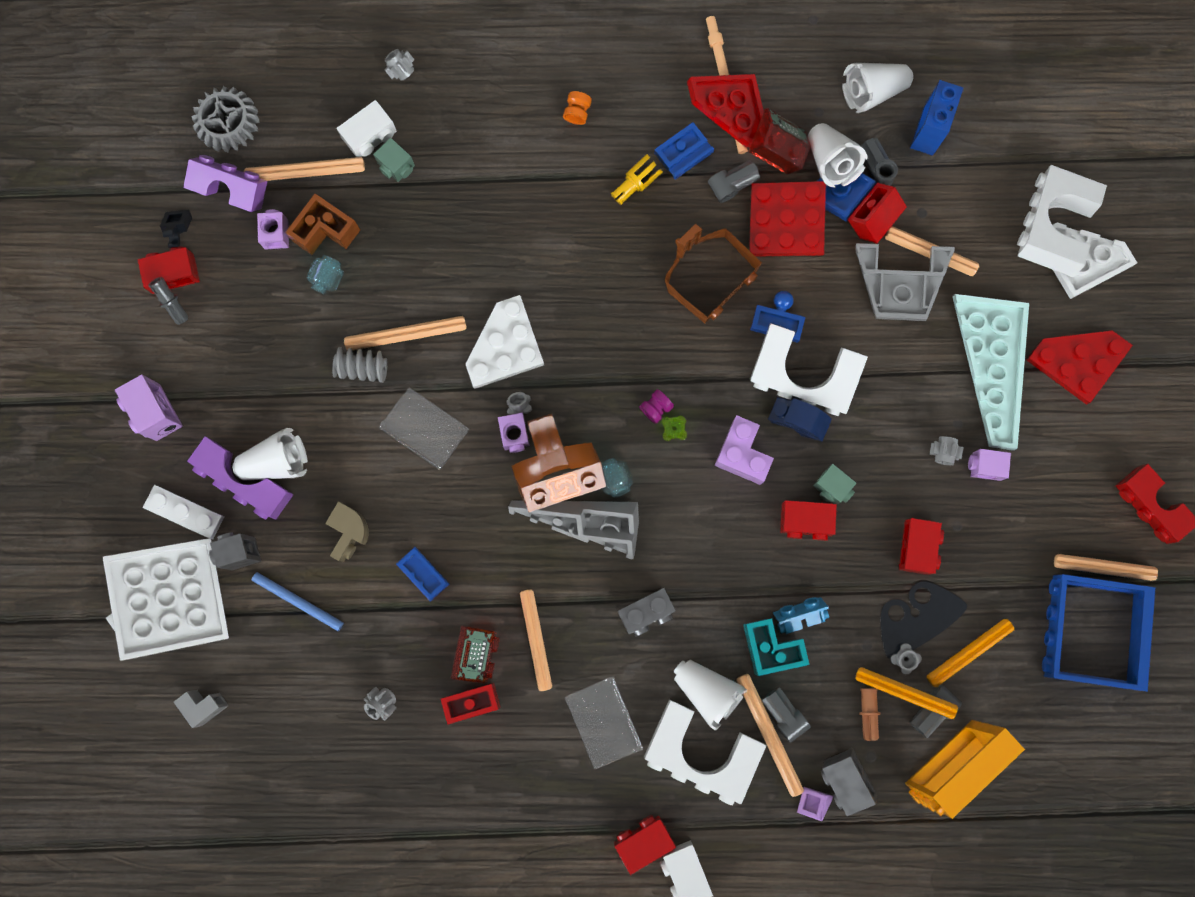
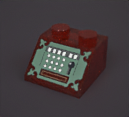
M766 108L748 152L788 175L803 168L811 146L806 130Z
M461 626L451 679L486 683L488 678L493 677L495 663H492L491 659L493 652L497 653L500 637H496L497 631Z

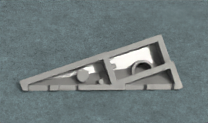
M512 500L508 506L509 513L512 515L517 512L530 517L531 522L537 523L541 521L552 526V530L586 543L589 540L604 545V549L610 552L612 549L626 554V558L633 559L635 556L639 526L638 502L562 501L532 512H528L524 501Z

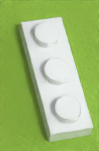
M156 485L153 486L143 506L144 509L211 539H214L224 519V516Z

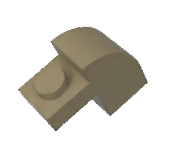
M338 502L325 524L343 533L330 557L344 562L346 559L349 560L356 550L354 544L356 541L366 545L369 529L366 520L360 513Z

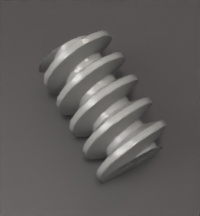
M338 347L333 359L332 373L334 378L338 374L341 379H345L348 375L351 380L356 379L358 376L359 380L364 381L368 376L371 382L378 378L380 383H384L388 362L387 358L382 357L381 351H378L376 357H373L371 350H368L366 356H363L361 349H358L356 355H353L352 348H348L347 353L343 354L342 347Z

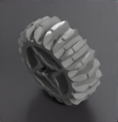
M223 86L221 92L213 87V94L211 95L205 92L206 99H198L200 107H193L196 115L191 116L192 121L195 123L193 129L197 133L198 138L204 141L207 147L211 148L213 146L218 152L223 149L228 153L230 147L238 151L239 144L247 147L245 140L247 138L254 140L251 132H258V127L255 124L259 123L258 110L254 106L252 99L247 97L244 92H238L234 87L229 91L227 87ZM226 105L238 106L239 108H227ZM212 131H225L226 134H216Z

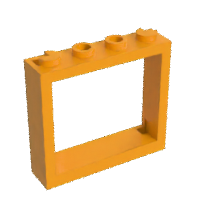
M971 720L905 784L911 789L908 793L918 804L921 803L925 808L928 807L939 816L944 814L953 819L1025 749L1006 728Z

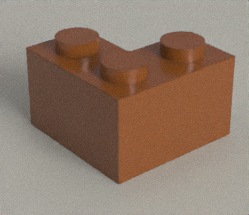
M314 194L285 233L292 242L313 255L326 236L347 249L360 232V228L355 220L317 194Z

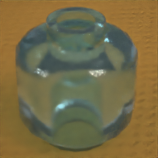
M325 255L322 258H316L307 274V280L312 283L311 288L322 294H325L326 291H335L344 274L343 269L340 267L341 263Z
M615 458L604 461L602 463L606 487L602 488L604 493L615 498L631 491L630 487L634 483V479L627 463L616 461Z

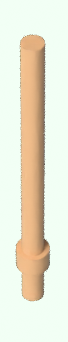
M715 16L707 17L708 41L710 48H713L719 76L729 75L722 47L724 44L722 33L718 31ZM735 139L738 153L744 154L748 152L747 147H744Z

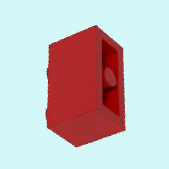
M877 183L851 214L848 221L860 239L877 244L907 206L896 187Z
M173 247L169 252L161 254L149 253L145 258L137 259L143 287L152 294L154 292L148 284L158 277H163L169 289L200 282L194 254L186 247Z
M785 500L782 503L780 533H787V538L802 539V535H812V540H828V536L835 535L837 504Z
M915 518L905 520L899 570L927 575L936 574V570H939L941 564V555H938L939 545L943 543L944 530H941L942 523Z
M494 683L441 698L447 725L501 708Z
M650 815L639 822L640 827L631 831L629 828L616 836L618 840L614 842V847L630 875L676 848L659 815L655 818L653 815Z

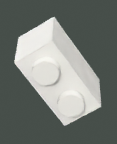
M376 100L336 128L343 141L356 157L370 155L376 146L386 142L397 132L393 121Z
M691 840L676 846L675 849L663 855L664 860L660 861L665 877L671 876L674 883L670 887L673 897L713 896Z

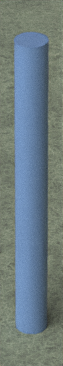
M256 572L252 577V581L331 628L340 631L344 622L262 574Z

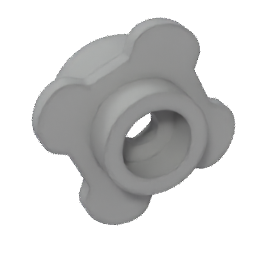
M522 392L511 394L506 401L507 405H509L508 415L529 413L532 410V407L529 405L531 397Z
M907 643L902 644L898 653L891 656L892 664L898 665L903 674H910L922 660L921 655L915 653L911 649V645Z

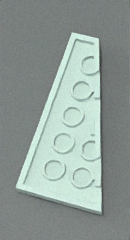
M955 294L952 297L988 445L992 448L1016 450L1018 448L1029 303Z

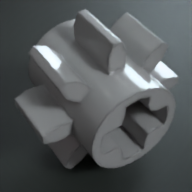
M395 49L385 58L387 67L384 70L391 79L395 77L396 79L404 80L414 71L412 67L414 58L408 51L403 52L402 50L400 52L399 49Z
M940 436L938 442L934 441V443H931L930 455L935 456V462L938 464L954 465L955 460L959 461V459H962L964 447L958 446V439Z
M375 687L364 698L366 702L364 710L372 719L377 720L381 717L385 721L397 709L394 705L396 703L395 695L387 688L379 691Z

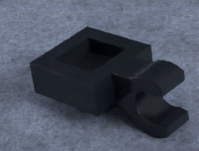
M189 209L165 212L160 228L163 232V237H169L168 248L180 246V234L188 231L192 220Z

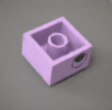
M140 375L115 389L119 397L116 401L119 407L129 415V426L136 434L139 433L145 438L148 437L158 441L183 427L159 383L144 375Z

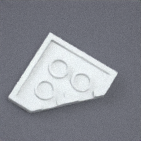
M1061 223L1053 224L1054 228L1063 235L1091 245L1086 264L1075 277L1053 270L1070 299L1137 264L1131 251L1123 241L1116 239L1113 241L1100 237L1101 235L1067 228V225Z
M520 295L496 303L466 362L474 389L544 365Z

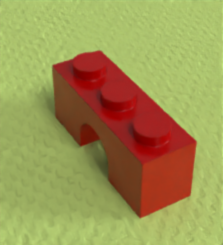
M1149 464L1136 467L1116 485V488L1120 491L1121 498L1127 503L1132 504L1137 510L1138 517L1155 530L1154 534L1159 540L1166 544L1179 542L1195 528L1194 514L1184 503L1171 505L1167 510L1162 509L1156 501V493L1165 482Z

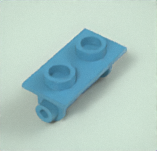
M812 597L806 599L801 604L783 606L779 611L773 612V615L779 622L777 624L779 632L789 634L803 629L801 623L803 619H805L807 627L825 622V619L829 618L827 611L829 608L821 597Z

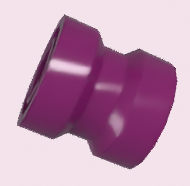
M657 389L652 393L651 399L644 401L639 408L650 421L657 424L662 419L663 413L671 411L674 405L663 392Z

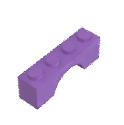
M204 437L187 461L194 466L192 471L203 478L208 475L214 479L212 483L214 486L224 492L227 489L235 494L233 499L242 505L251 504L255 507L253 512L265 520L268 517L277 519L293 494L268 478L253 485L241 484L232 472L231 461L233 453L214 440Z

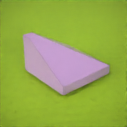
M804 787L797 813L823 821L832 802L833 795Z

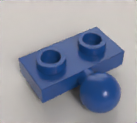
M780 291L774 297L776 309L760 305L756 306L750 330L766 334L770 323L794 331L795 334L792 341L798 343L805 317L786 312L793 305V296L788 291Z

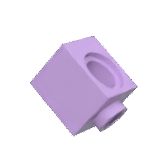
M267 210L265 213H257L258 242L264 249L289 248V237L285 233L288 229V219L278 210ZM278 225L274 232H269L271 226Z
M523 413L498 417L505 450H510V453L524 451L525 446H530ZM513 428L521 431L520 437L516 440H511L507 436L508 432Z
M979 449L973 452L968 462L971 477L997 481L1009 478L1011 453Z

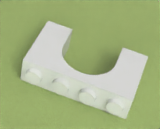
M1050 165L1045 173L1041 172L1036 180L1035 187H1038V189L1033 194L1029 203L1032 209L1026 215L1023 223L1026 229L1020 235L1017 243L1020 246L1018 257L1075 277L1085 266L1091 245L1057 231L1050 222L1048 209L1065 208L1091 218L1102 205L1107 185Z
M770 323L750 381L754 382L753 387L763 391H768V388L777 390V395L791 400L792 396H795L813 406H816V404L826 407L825 412L839 416L840 412L847 414L868 357L841 347L833 371L825 382L815 387L799 386L789 379L785 370L786 356L795 332Z
M669 699L644 755V759L648 761L647 766L660 772L663 768L672 772L671 777L683 783L688 779L696 783V789L706 794H709L710 790L720 794L718 799L733 806L734 802L742 804L767 745L739 732L727 761L721 767L713 771L696 770L687 764L682 754V740L694 711Z

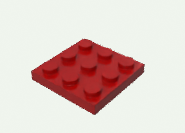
M824 181L752 183L749 251L755 257L824 255L826 184Z

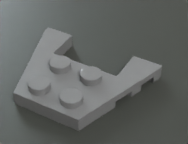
M856 243L855 250L875 319L926 321L955 247L932 246L930 248L929 272L878 270L879 244Z

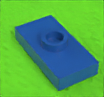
M414 547L396 563L430 602L450 585L417 547Z

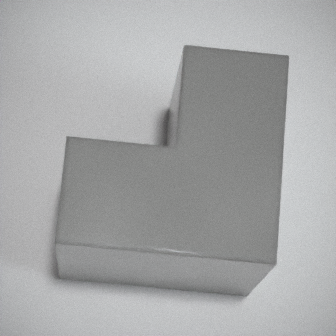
M198 690L188 691L174 701V704L192 728L205 725L229 706L220 693L210 694L203 698Z

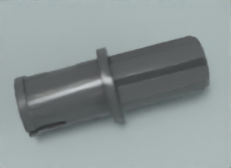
M163 277L152 280L148 286L160 301L159 305L162 308L165 307L177 325L187 321L188 315L177 301V294H173Z

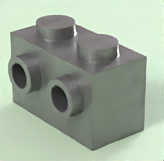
M226 533L218 536V541L210 543L212 550L209 551V556L212 564L216 565V568L235 570L261 562L255 537Z
M663 588L617 612L628 634L634 632L637 637L650 630L649 624L657 621L661 625L673 619L671 613L675 612V609Z
M853 748L824 761L823 770L821 771L823 780L826 785H831L835 792L833 796L839 809L843 808L847 816L876 805L877 793Z

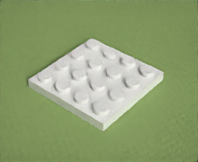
M211 538L103 557L120 661L229 638L216 565L212 564L209 556V551L212 550L210 545Z

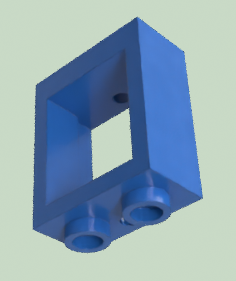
M939 80L923 107L910 146L911 149L934 155L950 131L963 87Z

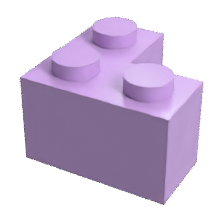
M736 415L714 466L761 485L766 479L774 458L751 449L760 425Z

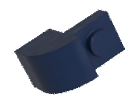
M777 397L768 420L773 424L792 428L803 437L823 441L832 418L821 409L795 398L791 401Z

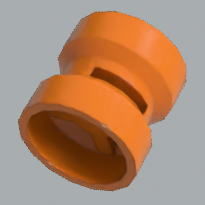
M572 91L568 95V107L564 110L563 118L572 124L583 125L587 121L588 114L586 111L591 106L592 98L583 92Z

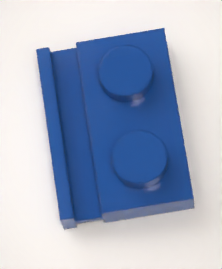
M694 122L654 149V154L668 172L670 171L675 180L714 153L713 146H710L708 140Z

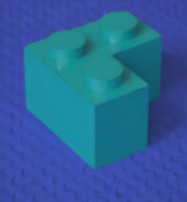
M772 619L743 624L754 675L761 676L809 665L804 639L777 643Z

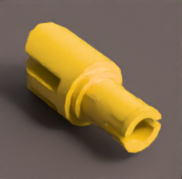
M648 154L626 173V180L611 193L614 199L623 193L616 200L620 205L635 191L642 192L663 173L661 169H658L644 183L641 182L657 165L653 161L637 176L634 174L650 158Z

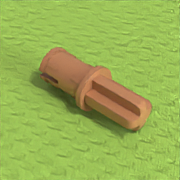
M860 688L862 712H859V715H862L863 739L866 741H876L879 739L878 715H881L878 712L877 705L878 690L876 688Z

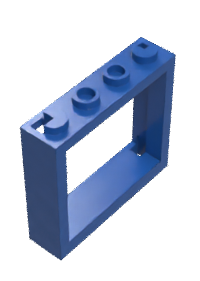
M1064 574L1053 575V579L1049 584L1051 605L1047 608L1049 628L1044 637V643L1047 646L1046 656L1042 661V669L1045 672L1044 677L1148 692L1156 587ZM1067 585L1133 594L1127 681L1059 671Z

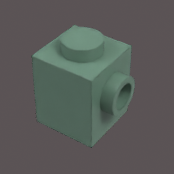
M391 137L373 154L380 165L379 170L388 179L393 177L397 182L402 178H407L415 166L412 157Z
M831 464L814 483L813 487L821 492L819 496L827 503L839 504L842 501L846 503L853 496L855 491L852 488L856 485V482L834 464Z

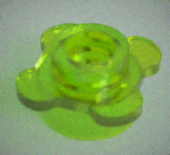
M683 416L664 417L661 421V424L664 426L663 439L665 441L677 438L684 440L687 437L684 425L686 419ZM675 426L677 430L673 431L672 427Z

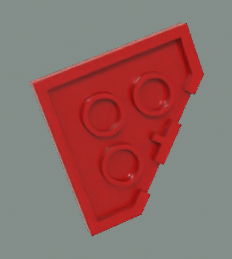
M755 74L698 76L688 79L687 85L692 105L744 147L767 146L771 142Z
M1113 330L1045 338L1037 344L1026 361L1087 405L1092 402L1133 345Z

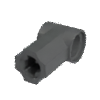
M871 138L861 145L867 154V160L865 159L864 162L876 184L880 183L891 186L898 173L897 164L888 158L878 138ZM880 172H886L890 177H884Z
M748 160L728 172L723 170L716 173L708 180V184L718 201L724 203L732 199L739 190L758 181L760 175L755 163Z
M943 684L935 687L930 692V695L957 705L958 709L962 705V702ZM922 707L909 723L925 738H928L948 717Z
M780 687L772 690L761 699L776 720L777 727L789 743L811 728L802 713L794 708Z

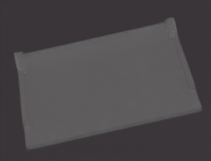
M410 387L402 395L386 419L379 425L381 430L439 470L444 466L469 431L468 427Z
M613 676L565 697L594 770L643 750Z

